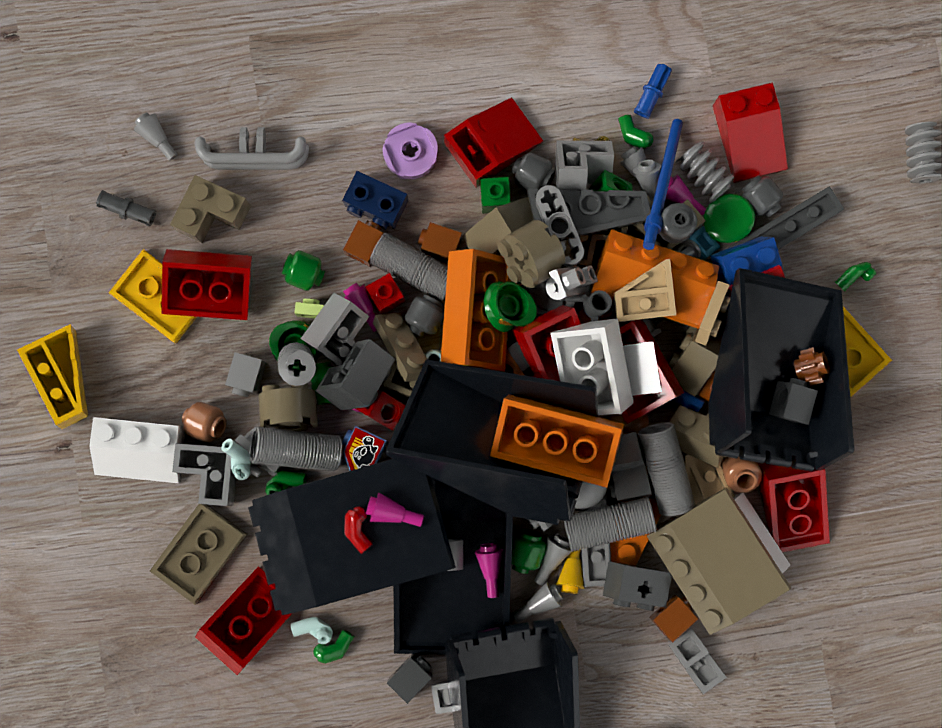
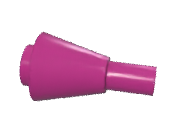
M679 175L671 176L666 199L674 203H683L688 199L696 210L703 215L706 208L694 199V196Z
M356 282L343 291L346 295L344 298L351 301L369 316L366 322L375 332L377 331L373 324L375 313L373 312L374 309L365 288L366 286L365 284L359 286Z
M378 493L377 498L371 496L366 510V514L371 515L370 522L401 523L402 521L421 527L424 515L405 510L403 506L381 493Z
M496 543L482 544L480 549L475 551V554L486 580L488 598L499 597L497 579L499 578L503 549L498 548Z

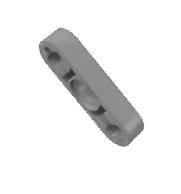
M544 186L537 192L535 199L536 207L542 222L548 226L546 231L550 236L555 234L559 240H564L569 235H572L573 239H569L568 244L572 250L577 249L578 252L575 254L574 260L566 256L565 264L563 265L566 267L576 266L583 258V245L560 190L555 186ZM545 193H548L550 197H556L553 201L556 213L552 214L549 218L546 216V214L551 213L549 204L541 202L544 199ZM555 219H563L566 221L568 229L563 234H557L552 230L551 223ZM563 241V242H561V245H562L563 250H564V253H565V251H566V246H565V243H564V241Z

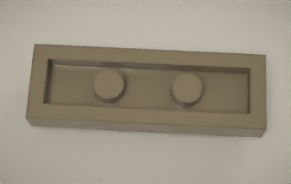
M401 312L375 315L373 324L389 354L395 358L394 363L404 381H416L427 358Z

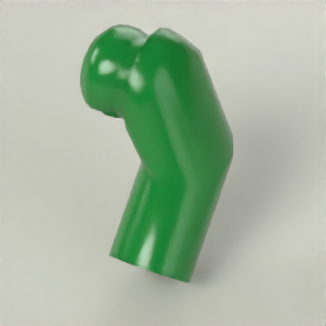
M624 115L618 118L624 141L627 144L639 149L650 147L653 144V135L650 132L635 128L631 115Z
M862 262L849 267L835 283L845 292L860 276L865 281H870L876 275V270L871 267V263Z

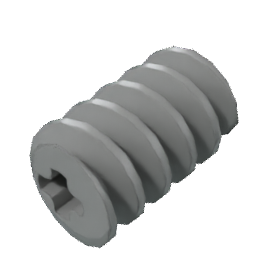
M920 122L905 128V134L908 135L905 143L909 146L906 150V155L911 157L906 161L907 166L911 168L907 171V177L912 179L910 180L911 183H930L942 179V174L936 173L937 169L942 168V163L935 162V159L942 157V152L935 151L934 149L942 146V141L934 140V137L942 135V130L933 129L937 125L936 122Z
M701 141L688 149L676 162L683 160L680 166L681 171L690 168L687 175L688 179L698 177L694 184L695 187L705 185L702 195L705 196L712 193L709 203H712L733 187L730 183L734 175L723 176L727 167L723 166L717 169L716 165L720 159L717 157L709 160L708 158L712 150L709 149L702 152L701 149L705 142Z
M298 342L289 343L283 347L278 356L279 374L288 384L294 386L304 385L314 377L316 371L315 360L311 350L306 345ZM295 359L300 360L298 368H293L292 364H294Z

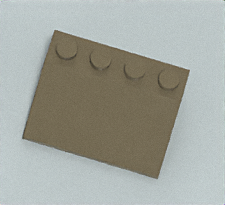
M727 488L695 504V507L690 511L673 516L660 523L656 527V533L653 532V534L647 535L649 541L710 635L733 625L791 589L788 581Z

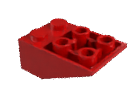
M512 97L466 119L444 134L445 146L475 188L480 186V179L492 178L514 163L518 157L521 158L543 143V139Z

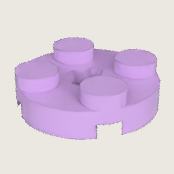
M410 122L400 124L389 132L383 145V157L387 167L400 179H417L425 176L435 167L438 145L430 130ZM407 145H411L412 148H418L414 157L410 158L409 155L405 156L403 154L406 151Z

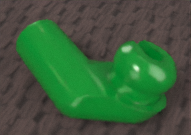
M280 471L267 482L265 492L269 495L285 490L290 486L306 484L307 475L305 473Z
M342 630L335 644L327 646L325 644L316 645L313 650L314 657L324 664L342 659L355 636L346 630Z

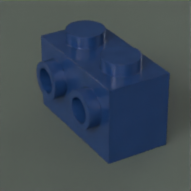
M356 171L342 201L344 206L347 207L346 211L358 218L364 215L372 219V222L384 230L387 227L395 230L409 200L407 193Z

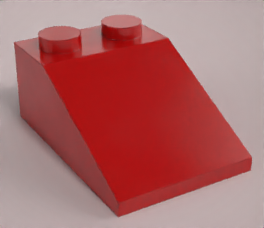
M773 82L719 95L712 107L730 172L734 175L733 183L753 179L758 175L762 177L786 171L788 166L781 111Z
M561 305L535 318L532 323L513 329L521 351L535 377L560 381L551 333L581 324L575 308Z
M766 463L759 464L762 471V480L759 485L768 531L782 553L830 543L825 469L820 471L814 468L812 472L793 469L791 466L787 468Z
M259 566L206 621L195 636L198 641L236 675L245 668L292 615V613L283 615L281 610L275 611L270 590L276 589L275 583L268 585L265 572Z

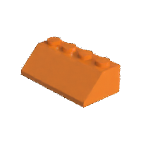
M611 229L600 251L595 272L598 282L593 283L591 293L598 290L605 291L609 294L611 300L614 301V293L662 261L670 259L676 315L665 316L664 318L699 329L716 288L719 266L656 244L654 249L647 250L643 247L644 240Z
M477 249L449 251L440 362L500 372L505 371L508 332L497 330L488 320L484 308L485 293L492 283L497 281L511 282L507 275L508 266L503 256Z
M509 394L503 399L490 456L607 488L624 424Z

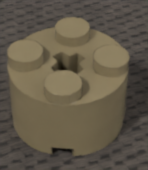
M540 220L531 221L505 236L497 244L498 250L508 266L507 275L514 283L520 282L528 288H534L551 278L549 272L559 269L565 264V253L558 237L555 234L550 236L545 230L548 226Z
M308 383L300 386L291 385V388H280L279 385H266L262 387V393L258 395L261 428L276 427V429L306 431L308 430V424H312L313 428L318 426L315 390L308 388Z

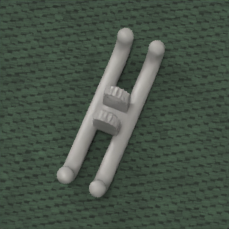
M247 127L240 128L239 153H212L211 147L206 143L205 138L199 136L195 139V149L198 156L207 166L218 170H292L302 166L309 155V145L306 144V139L301 136L296 139L295 148L291 152L266 153V131L264 127L257 128L255 153H249V131Z

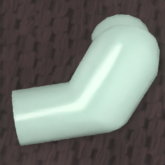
M232 439L225 440L221 449L231 457L232 473L238 480L247 479L250 476L251 465L249 452Z
M310 617L291 623L294 637L310 633L318 639L320 644H327L331 641L332 628L318 617Z

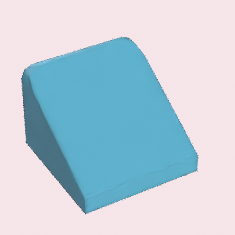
M704 226L688 238L699 246L701 260H705L721 247L716 240L710 237Z

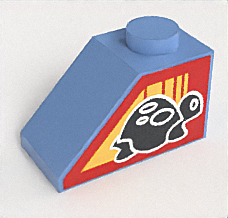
M355 426L353 431L349 429L342 441V445L345 446L343 454L349 471L377 464L388 441Z

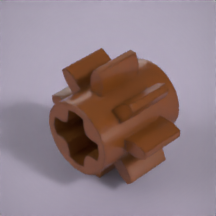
M814 347L800 351L799 359L794 360V368L798 379L808 381L810 386L823 383L825 374L830 373V365L824 352H816Z

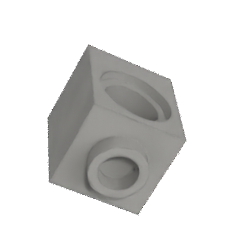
M235 352L225 385L232 387V393L248 397L249 392L258 394L267 362Z

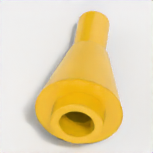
M580 550L571 552L565 560L556 583L557 586L561 587V592L578 594L579 589H584L581 560L579 559Z

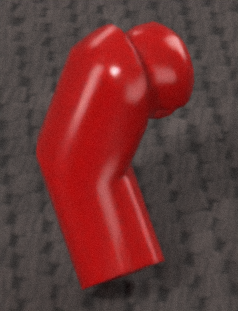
M357 506L353 510H348L345 515L344 533L362 554L372 545V542L362 532V522L367 518L366 511L362 507Z

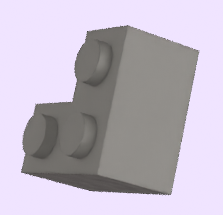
M556 140V188L564 189V191L586 190L587 184L592 185L604 169L613 173L614 151L612 141Z
M333 293L301 339L335 365L341 366L356 343L353 339L369 316L351 301Z
M175 443L172 472L201 475L198 504L233 506L236 477L231 470V457L223 452L221 447Z

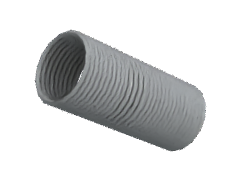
M384 233L371 254L370 264L375 265L380 270L382 269L387 274H392V276L404 281V283L412 285V287L421 290L426 295L429 294V296L434 297V299L436 298L441 303L444 302L448 266L437 259L434 260V257L431 258L428 254L425 255L424 252L422 253L417 248L409 244L407 245V243L402 242V240L400 241L395 236Z
M668 422L645 427L639 431L638 435L644 459L647 463L646 466H648L647 469L659 514L662 516H676L694 508L695 501L681 454L675 425Z
M256 426L250 439V461L255 464H272L275 466L311 468L334 472L338 469L341 462L342 440L338 435L317 434L315 432L306 433L305 431Z
M648 497L621 502V504H614V506L611 504V506H603L600 509L586 510L583 513L578 512L572 515L571 521H564L572 552L604 545L605 543H613L623 540V538L626 540L627 538L630 539V537L636 538L639 535L656 533V523Z

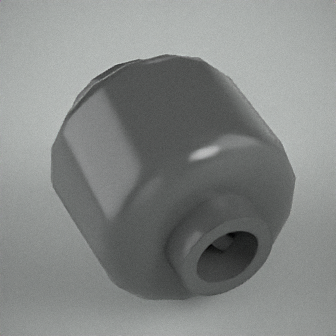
M533 152L527 153L523 159L518 157L512 168V172L515 173V183L526 190H539L544 186L551 185L555 175L551 161Z
M758 175L742 188L744 192L742 197L746 198L752 205L755 216L759 217L766 214L767 217H770L781 208L779 202L783 198V192L772 178L768 176L761 178Z
M671 204L661 214L663 224L659 234L669 243L677 244L686 241L697 228L696 213L686 204Z
M424 294L423 298L416 297L405 315L406 322L411 325V332L421 337H424L426 333L430 335L436 334L444 320V309L442 308L444 304Z

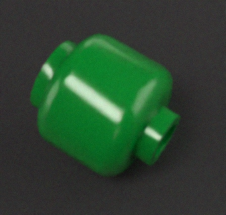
M298 250L294 254L289 253L281 274L285 275L287 284L304 291H309L314 284L320 285L325 270L321 269L322 262L320 258Z
M521 529L520 532L512 534L511 564L514 571L527 574L529 570L539 569L546 550V543L541 539L542 535L530 529Z

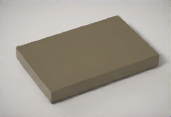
M198 504L153 565L150 572L196 605L248 534L209 505Z

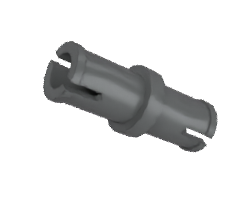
M104 190L100 192L97 198V207L119 214V218L125 220L130 218L149 227L154 222L156 210L136 204L131 198L126 197L123 199Z

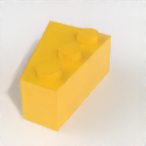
M71 324L17 349L56 426L64 429L88 417L77 333Z

